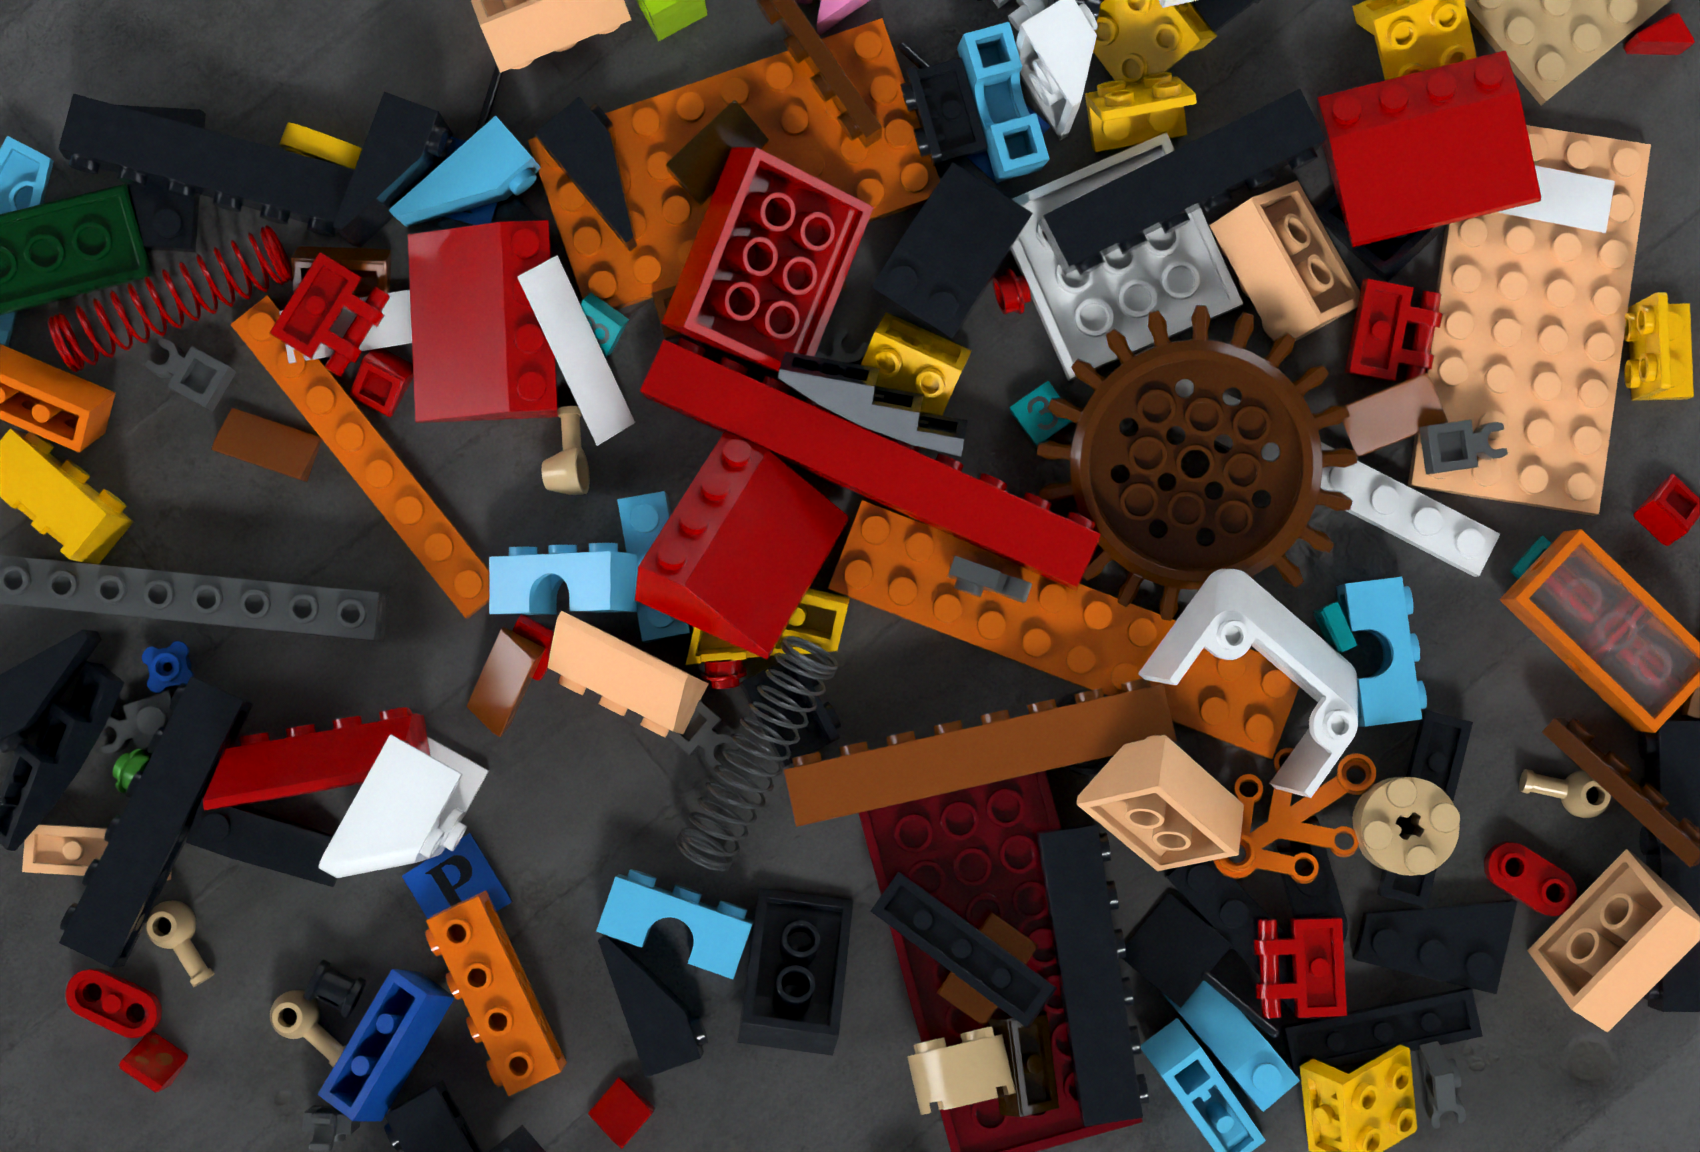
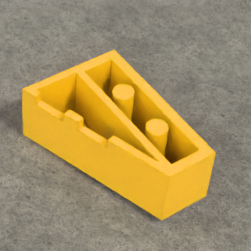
M10 428L0 440V497L12 508H18L33 520L31 525L39 533L45 535L47 532L63 545L60 552L69 560L99 565L134 522L123 513L127 507L126 504L106 489H103L99 494L86 482L90 475L71 460L67 459L62 464L51 455L50 451L54 446L45 438L32 432L26 434Z
M809 588L770 656H774L775 653H784L780 643L786 636L802 638L821 647L826 652L838 651L850 598ZM694 627L686 665L730 659L731 661L744 660L760 656ZM790 645L800 654H811L807 650Z

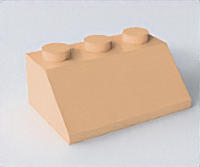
M471 0L478 22L500 73L509 69L524 68L531 64L534 59L553 51L562 52L569 50L578 41L596 34L611 33L618 29L621 24L632 20L624 0Z
M1298 181L1252 197L1209 225L1216 237L1219 250L1228 258L1239 278V285L1242 291L1252 301L1262 319L1264 331L1273 341L1286 332L1297 341L1358 307L1360 290Z
M561 611L557 617L547 668L561 674L557 682L558 684L580 695L584 694L586 688L602 695L598 704L619 715L625 716L627 710L630 709L644 716L640 725L665 738L669 730L684 734L695 712V708L709 683L564 611Z
M1153 735L1144 740L1124 744L1077 797L1076 805L1156 871L1239 855L1244 804L1166 735Z
M1626 849L1527 951L1571 1010L1608 1033L1700 941V917L1686 900L1634 853Z

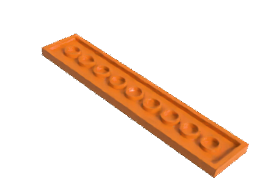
M863 500L828 587V590L1088 690L1102 688L1103 694L1108 696L1123 693L1122 683L1143 679L1138 673L1176 622L1173 619L1171 621L1163 620L1160 614L1132 603L1125 607L1118 603V598L1082 584L1079 585L1076 592L941 530ZM958 556L1032 583L1027 601L1024 603L986 590H983L981 597H977L955 589L956 580L947 577L953 558ZM1203 648L1177 686L1150 681L1151 687L1164 684L1172 722L1268 759H1273L1299 686L1262 654L1252 649H1249L1240 658L1225 660L1213 656Z

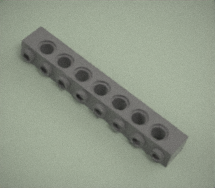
M0 555V604L384 642L389 595L380 592Z

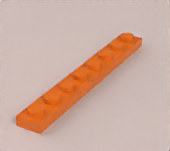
M265 296L230 325L462 615L467 619L489 602L488 567L334 375L324 367L325 364L319 358L305 361L303 355L293 349L296 362H288L285 343L269 333L279 318V311L281 309L271 297Z

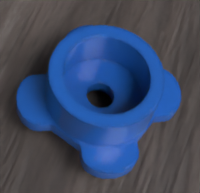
M175 641L170 647L158 649L151 646L145 649L142 654V661L148 666L150 677L147 680V686L152 692L162 693L167 687L180 686L182 683L187 684L190 677H194V673L191 671V661L188 657L190 650L185 643ZM168 662L172 664V670L169 672L164 669V665Z

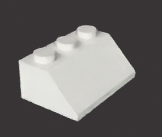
M1059 0L1020 25L1016 41L1023 66L1020 71V77L1059 140L1069 135L1079 109L1097 37L1094 31L1098 28L1095 17L1086 4L1082 3L1078 6L1075 0Z

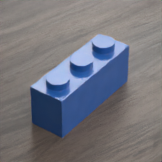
M392 969L318 1095L351 1121H382L455 997L421 972Z

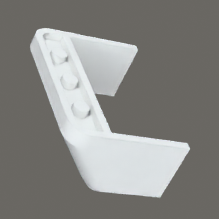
M1219 569L1207 578L1138 674L1145 680L1177 686L1203 648L1213 656L1225 660L1240 658L1251 646L1318 702L1310 715L1309 729L1269 783L1275 789L1312 798L1357 732L1358 678L1356 670L1347 659L1245 572L1237 569Z
M390 735L325 850L319 864V869L336 878H342L417 863L439 856L445 848L454 851L467 828L461 821L489 770L428 736L431 756Z

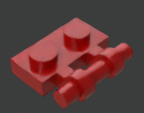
M319 252L269 333L311 360L321 344L330 348L334 352L324 367L341 377L349 363H355L362 353L359 347L372 326L378 327L385 315L382 313V310L391 296L374 287L364 302L353 295L362 277ZM346 308L353 312L356 317L343 338L330 330L343 309Z
M1369 278L1363 279L1345 373L1385 381H1395L1398 364L1408 366L1405 379L1407 381L1425 374L1427 369H1432L1434 355L1430 354L1435 327L1440 328L1443 314L1438 311L1442 294L1423 291L1420 308L1410 306L1414 287ZM1407 322L1416 325L1411 350L1402 348Z
M1342 918L1291 919V938H1278L1277 919L1258 920V939H1254V954L1259 955L1260 982L1256 983V998L1261 999L1262 1016L1264 1018H1280L1281 999L1294 998L1295 1016L1298 1018L1347 1016ZM1292 954L1293 982H1280L1279 955Z

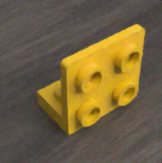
M1104 0L1100 4V11L1096 21L1098 28L1094 30L1097 37L1093 53L1115 81H1125L1126 86L1144 82L1143 77L1148 74L1167 72L1186 54L1204 48L1217 35L1192 2L1162 8L1158 0Z
M1366 0L1352 6L1356 23L1375 37L1385 80L1477 58L1465 0Z
M1171 72L1148 74L1143 77L1144 82L1126 86L1125 81L1121 80L1098 84L1097 91L1085 93L1092 149L1095 152L1137 145L1166 132L1169 138L1187 135L1184 106L1197 103L1196 93L1178 76L1172 77Z
M1656 292L1628 307V313L1625 314L1624 340L1629 342L1630 360H1627L1624 368L1625 385L1627 388H1631V401L1690 399L1694 397L1690 303L1668 304L1667 292Z
M886 312L872 336L861 365L880 368L877 386L924 394L921 412L943 415L972 350Z
M1398 1045L1349 1074L1315 1059H1311L1300 1066L1308 1149L1310 1152H1383L1416 1132V1108L1411 1055L1408 1047Z

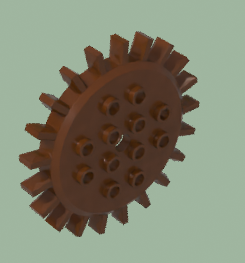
M1196 305L1191 316L1193 326L1192 338L1172 342L1167 334V321L1160 311L1149 312L1148 328L1153 336L1154 346L1138 354L1131 351L1126 337L1114 328L1106 333L1109 348L1117 355L1121 365L1114 369L1107 377L1099 374L1091 363L1081 359H1077L1071 366L1077 378L1087 383L1094 390L1086 406H1076L1065 398H1052L1048 405V409L1054 415L1075 422L1077 427L1072 443H1061L1055 440L1038 443V455L1049 460H1069L1071 480L1051 482L1040 488V498L1048 502H1056L1069 497L1075 498L1080 515L1096 523L1093 531L1101 534L1098 543L1100 549L1093 554L1083 576L1087 581L1099 575L1109 561L1115 560L1129 571L1127 578L1119 586L1118 603L1125 607L1136 598L1139 586L1143 580L1146 579L1156 584L1164 585V592L1159 602L1161 618L1163 620L1171 621L1178 610V595L1181 589H1200L1207 578L1219 569L1241 570L1255 581L1254 575L1273 565L1278 569L1284 581L1297 588L1304 580L1299 567L1287 558L1285 552L1300 538L1308 542L1315 550L1330 553L1334 546L1332 540L1324 531L1309 525L1308 521L1316 505L1327 506L1335 511L1350 510L1353 502L1350 497L1341 491L1322 489L1321 480L1324 467L1335 466L1345 468L1357 463V453L1343 447L1334 450H1322L1318 433L1324 427L1342 423L1350 417L1349 411L1345 405H1331L1323 411L1311 413L1309 406L1303 398L1309 390L1322 384L1329 374L1328 371L1320 364L1308 368L1301 377L1291 382L1278 368L1282 360L1292 352L1296 339L1287 332L1274 341L1271 350L1264 357L1247 350V340L1254 330V316L1243 312L1236 320L1233 336L1229 343L1209 340L1208 328L1211 318L1206 305ZM1182 379H1188L1194 384V391L1188 397H1181L1175 391L1177 382ZM1230 387L1237 388L1241 392V399L1235 405H1228L1223 401V393ZM1133 418L1137 421L1138 430L1135 434L1125 435L1121 432L1119 425L1123 419ZM1173 426H1179L1185 431L1184 440L1177 444L1171 443L1166 437L1167 431ZM1222 434L1228 435L1232 439V446L1226 452L1217 451L1214 447L1215 438ZM1267 443H1275L1279 447V455L1274 460H1266L1261 455L1262 447ZM1200 450L1208 456L1209 467L1203 475L1193 477L1187 475L1182 470L1181 460L1188 451ZM1119 464L1125 465L1130 472L1129 477L1122 482L1114 480L1111 476L1112 468ZM1164 473H1171L1176 478V485L1170 490H1164L1158 485V478ZM1212 481L1221 483L1223 486L1222 495L1218 498L1208 497L1205 494V487L1208 483ZM1266 490L1269 492L1270 501L1266 506L1258 507L1253 504L1252 496L1256 491ZM1156 519L1165 521L1168 526L1166 533L1162 536L1153 535L1149 530V525L1152 521ZM1202 528H1209L1214 532L1215 536L1211 543L1204 545L1196 540L1197 532Z

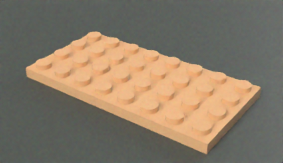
M1526 125L1535 166L1615 181L1606 233L1499 212L1450 223L1445 227L1436 293L1442 294L1438 312L1443 315L1440 328L1435 327L1430 351V354L1434 355L1432 369H1427L1426 373L1429 374L1447 417V423L1472 420L1473 432L1478 426L1492 422L1502 423L1504 430L1491 432L1488 437V443L1493 449L1507 448L1508 454L1502 458L1485 460L1477 456L1478 467L1426 475L1419 433L1414 438L1408 487L1595 516L1599 514L1626 326L1625 314L1628 312L1651 144Z

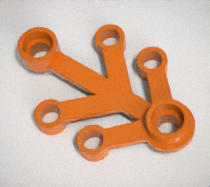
M1284 748L1277 752L1274 758V770L1276 773L1281 768L1279 765L1280 759L1284 756H1289L1294 750L1293 748ZM1363 754L1347 755L1340 761L1336 777L1319 787L1312 798L1304 797L1292 806H1290L1292 793L1274 788L1268 821L1251 833L1254 804L1263 795V784L1253 774L1240 776L1235 782L1234 794L1244 804L1240 848L1245 851L1246 857L1240 863L1231 862L1228 857L1213 860L1216 868L1223 875L1230 878L1246 877L1258 868L1288 874L1296 882L1307 884L1317 877L1319 871L1318 861L1313 855L1299 853L1293 857L1264 850L1263 848L1279 838L1330 848L1336 856L1343 858L1353 855L1359 844L1354 829L1347 826L1332 829L1303 822L1347 793L1360 795L1369 790L1376 778V767L1372 760ZM1351 769H1359L1364 773L1365 780L1360 784H1353L1347 779L1346 774ZM1243 783H1254L1258 788V792L1253 797L1243 796L1239 790ZM1340 834H1347L1352 838L1353 846L1350 849L1342 850L1336 846L1335 838ZM1301 860L1309 861L1313 866V872L1308 876H1301L1295 871V864Z

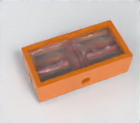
M1582 529L1563 531L1499 599L1635 731L1656 733L1700 686V642Z

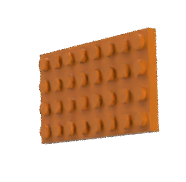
M883 18L821 39L882 126L881 138L867 148L864 147L859 138L853 141L849 139L837 120V116L842 114L832 99L827 102L822 100L810 81V78L815 74L805 60L798 64L789 51L605 113L613 124L608 131L615 146L637 246L631 251L626 248L544 149L538 138L529 139L528 143L534 160L541 167L538 172L582 299L588 294L593 293L615 310L653 298V292L677 285L713 194L700 206L671 176L666 164L734 100L739 103L769 139V142L761 150L873 206L874 209L868 223L925 204L940 182L936 167L932 165L930 155L923 157L920 155L913 129L920 128L921 125L916 111H907L900 84L905 83Z

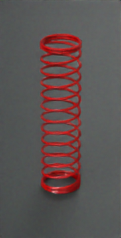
M270 226L261 227L260 234L264 247L281 280L266 262L253 234L248 233V238L256 252L262 269L265 288L258 283L246 265L236 241L231 240V246L244 273L248 295L234 281L219 249L214 247V254L227 280L231 296L230 303L214 284L201 255L197 254V262L209 284L212 294L213 310L201 298L188 269L180 261V270L192 291L195 301L196 317L182 303L168 271L163 269V278L177 305L180 318L179 325L165 311L153 282L148 276H145L146 286L160 312L163 326L162 332L149 320L134 286L128 283V292L142 316L146 333L145 339H142L132 328L119 297L111 290V300L127 330L128 346L121 343L113 333L103 306L98 299L94 298L93 305L110 337V354L96 341L85 312L77 305L75 309L77 317L93 345V361L89 360L81 351L66 316L60 312L59 315L50 316L48 320L50 334L61 358L70 370L78 373L79 370H83L84 361L95 366L98 362L99 352L106 357L113 358L116 352V344L122 349L130 351L133 345L132 335L142 343L149 341L150 329L156 334L164 336L167 331L166 320L173 327L181 329L184 324L183 312L191 320L198 322L201 317L200 304L207 312L216 314L218 310L217 296L225 305L233 307L235 303L234 289L241 297L249 300L252 296L251 281L259 290L267 292L269 289L267 272L276 283L284 285L285 283L288 284V281L292 282V268L277 235ZM60 330H61L62 334L64 335V337H65V339H66V341H67V343H68V345H69V347H70V350H71V352H72V354H73V357L71 356L69 350L67 349V347H66V345H65V343H64V340H63V338H62V336H61Z

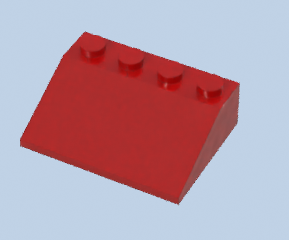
M1506 50L1317 97L1316 120L1326 138L1322 146L1352 247L1541 201V193L1520 93Z
M732 147L661 324L704 344L779 373V368L786 351L815 356L874 207L757 147Z
M549 220L495 222L408 234L415 422L558 417L556 358L517 277L551 259Z
M724 431L639 564L635 601L768 660L847 524L849 516L771 451Z
M408 707L379 712L380 721L362 724L361 716H353L332 720L333 730L316 732L315 724L287 728V738L270 741L268 732L239 737L240 746L227 748L222 754L203 798L204 810L246 805L363 784L390 735L431 756L424 715L409 716Z

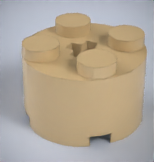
M1393 777L1374 784L1361 795L1352 817L1353 829L1359 843L1358 846L1365 858L1381 869L1401 875H1425L1435 870L1450 857L1459 837L1460 814L1452 800L1440 787L1420 778ZM1412 816L1410 823L1414 826L1412 834L1404 833L1400 837L1402 828L1396 824L1398 817L1408 818Z
M991 1026L960 1034L962 1044L946 1047L945 1038L943 1037L913 1045L915 1055L907 1056L920 1115L931 1113L929 1103L932 1102L938 1103L939 1110H947L998 1098L996 1087L1000 1086L1003 1087L1004 1095L1016 1093L1003 1035L994 1036Z

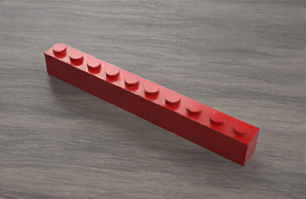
M680 338L677 345L665 339L663 340L640 389V392L647 399L722 433L727 431L764 447L780 459L1077 592L1101 538L1100 533L1093 531L1096 525L1093 521L1069 512L1066 519L1049 511L1052 504L1036 495L1025 492L1023 499L1006 492L1008 484L985 473H981L980 478L977 479L961 472L964 465L953 458L938 453L934 460L918 453L919 446L911 445L895 438L889 440L882 437L873 430L831 414L832 411L820 406L808 397L804 402L788 395L791 389L789 386L765 376L762 383L746 376L748 369L733 360L722 357L720 363H716L703 357L705 349L688 340Z

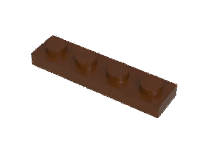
M756 0L759 9L771 25L778 21L788 35L783 39V42L798 64L805 60L815 74L810 78V81L822 100L827 102L832 99L842 114L837 116V120L849 139L853 141L859 138L865 148L878 141L882 136V126L794 0Z
M1554 718L1542 731L1547 738L1689 867L1699 865L1700 829L1686 818H1683L1680 822L1677 821L1665 810L1669 802L1652 786L1646 784L1641 788L1628 776L1632 771L1631 767L1612 751L1604 755L1593 745L1591 741L1595 738V735L1575 718H1572L1570 722L1565 718Z

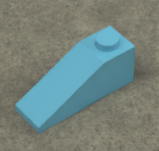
M494 116L392 206L389 211L403 225L409 227L507 200L512 194L520 195L529 189L537 178L535 174L541 167L498 117Z
M1203 981L1181 1008L1163 994L1262 1112L1300 1081L1247 1017L1207 982Z
M1178 1018L1141 1044V1050L1215 1152H1252L1266 1141L1204 1050Z

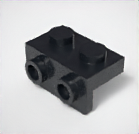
M960 57L917 70L916 66L907 68L908 82L902 83L900 86L907 111L917 110L921 127L913 130L921 157L930 155L932 165L938 166L987 151L988 147L962 58Z
M784 659V661L789 663L790 665L807 672L795 663ZM780 663L767 668L775 669L792 677L810 692H816L814 687L819 685L816 679L793 672ZM767 669L739 683L749 702H760L775 709L792 724H803L804 717L800 712L783 708L764 698L757 690L759 685L769 686L780 691L796 702L801 708L809 709L813 706V702L808 696L795 693L772 681L766 675L765 671ZM772 674L777 679L785 682L786 684L798 688L790 681L778 675ZM763 690L764 692H766L768 695L772 696L773 698H775V699H777V700H779V701H781V702H784V703H786V704H788V705H791L790 703H788L787 701H785V700L782 699L781 697H779V696H777V695H775V694H773V693H771V692H769V691ZM814 696L817 703L816 710L806 713L809 721L807 727L797 729L800 736L799 742L789 745L791 751L790 758L780 761L783 768L793 763L792 758L811 754L840 739L836 730L841 727L840 720L829 702L823 704L819 696ZM754 706L760 712L768 715L769 717L784 722L771 712L763 708ZM755 714L759 722L774 730L785 741H793L796 735L791 728L776 725ZM763 729L767 736L775 738L773 735H771L769 732ZM770 742L777 757L786 756L787 750L783 745Z

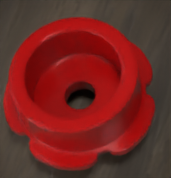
M1006 269V275L993 279V289L998 306L1003 314L1014 311L1022 314L1025 310V303L1031 301L1027 280L1024 275L1015 277L1013 270Z
M742 660L704 662L705 672L700 674L703 680L711 681V688L729 689L740 685L739 678L747 675V669L743 667Z

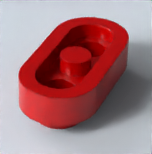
M1501 842L1494 845L1487 852L1484 859V871L1488 880L1534 911L1547 916H1560L1576 901L1577 889L1571 876L1527 847L1514 842ZM1510 858H1516L1519 862V870L1516 874L1510 876L1506 872L1505 865ZM1555 883L1560 889V895L1556 900L1550 901L1547 898L1546 890L1548 886Z
M89 968L78 972L70 979L66 987V1002L75 1014L126 1038H139L152 1032L158 1026L162 1017L161 1003L153 992L101 968ZM92 983L99 985L102 990L99 1000L92 999L88 993L89 986ZM135 1003L142 1005L145 1009L143 1020H137L132 1016L131 1009Z

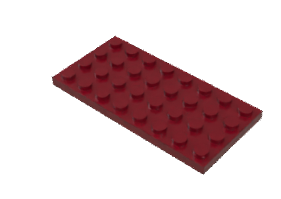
M1046 771L860 812V821L881 895L896 874L900 872L978 930L992 912L1038 944L1036 951L1026 965L1057 987V990L1042 1011H1047L1059 1108L1023 1117L1005 1116L1000 1113L998 1098L952 1109H941L940 1113L951 1152H1037L1143 1122L1142 1118L1085 1127L1080 1119L1036 835L1037 831L1061 828ZM889 926L921 1043L944 1037L946 1047L962 1044L960 1034L989 1027L988 1022L986 1025L980 1024L937 993L951 971ZM997 1007L991 1018L1009 1016V1014Z

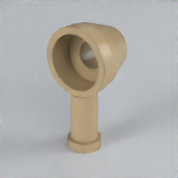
M564 406L558 409V417L561 418L563 451L544 460L541 468L544 486L549 491L567 495L588 493L590 475L587 458L581 447L580 417L582 413L578 406Z
M1524 769L1520 777V792L1527 794L1534 792L1561 798L1565 809L1576 817H1596L1608 808L1611 801V795L1584 770L1570 774L1565 780L1536 774L1533 770ZM1594 786L1598 791V799L1595 803L1590 804L1586 798V793L1589 788Z
M176 900L165 901L156 905L145 923L149 939L159 947L174 950L191 978L190 983L193 987L211 978L214 972L211 968L208 969L191 941L196 930V918L191 908L185 903ZM162 917L167 918L171 922V930L167 935L161 933L158 927Z
M291 990L280 995L274 1001L270 1010V1022L274 1030L279 1035L289 1039L304 1037L334 1067L346 1045L342 1046L318 1024L320 1008L316 999L314 998L312 1001L304 999L305 991ZM286 1008H291L296 1012L297 1020L294 1025L287 1024L283 1019V1012Z

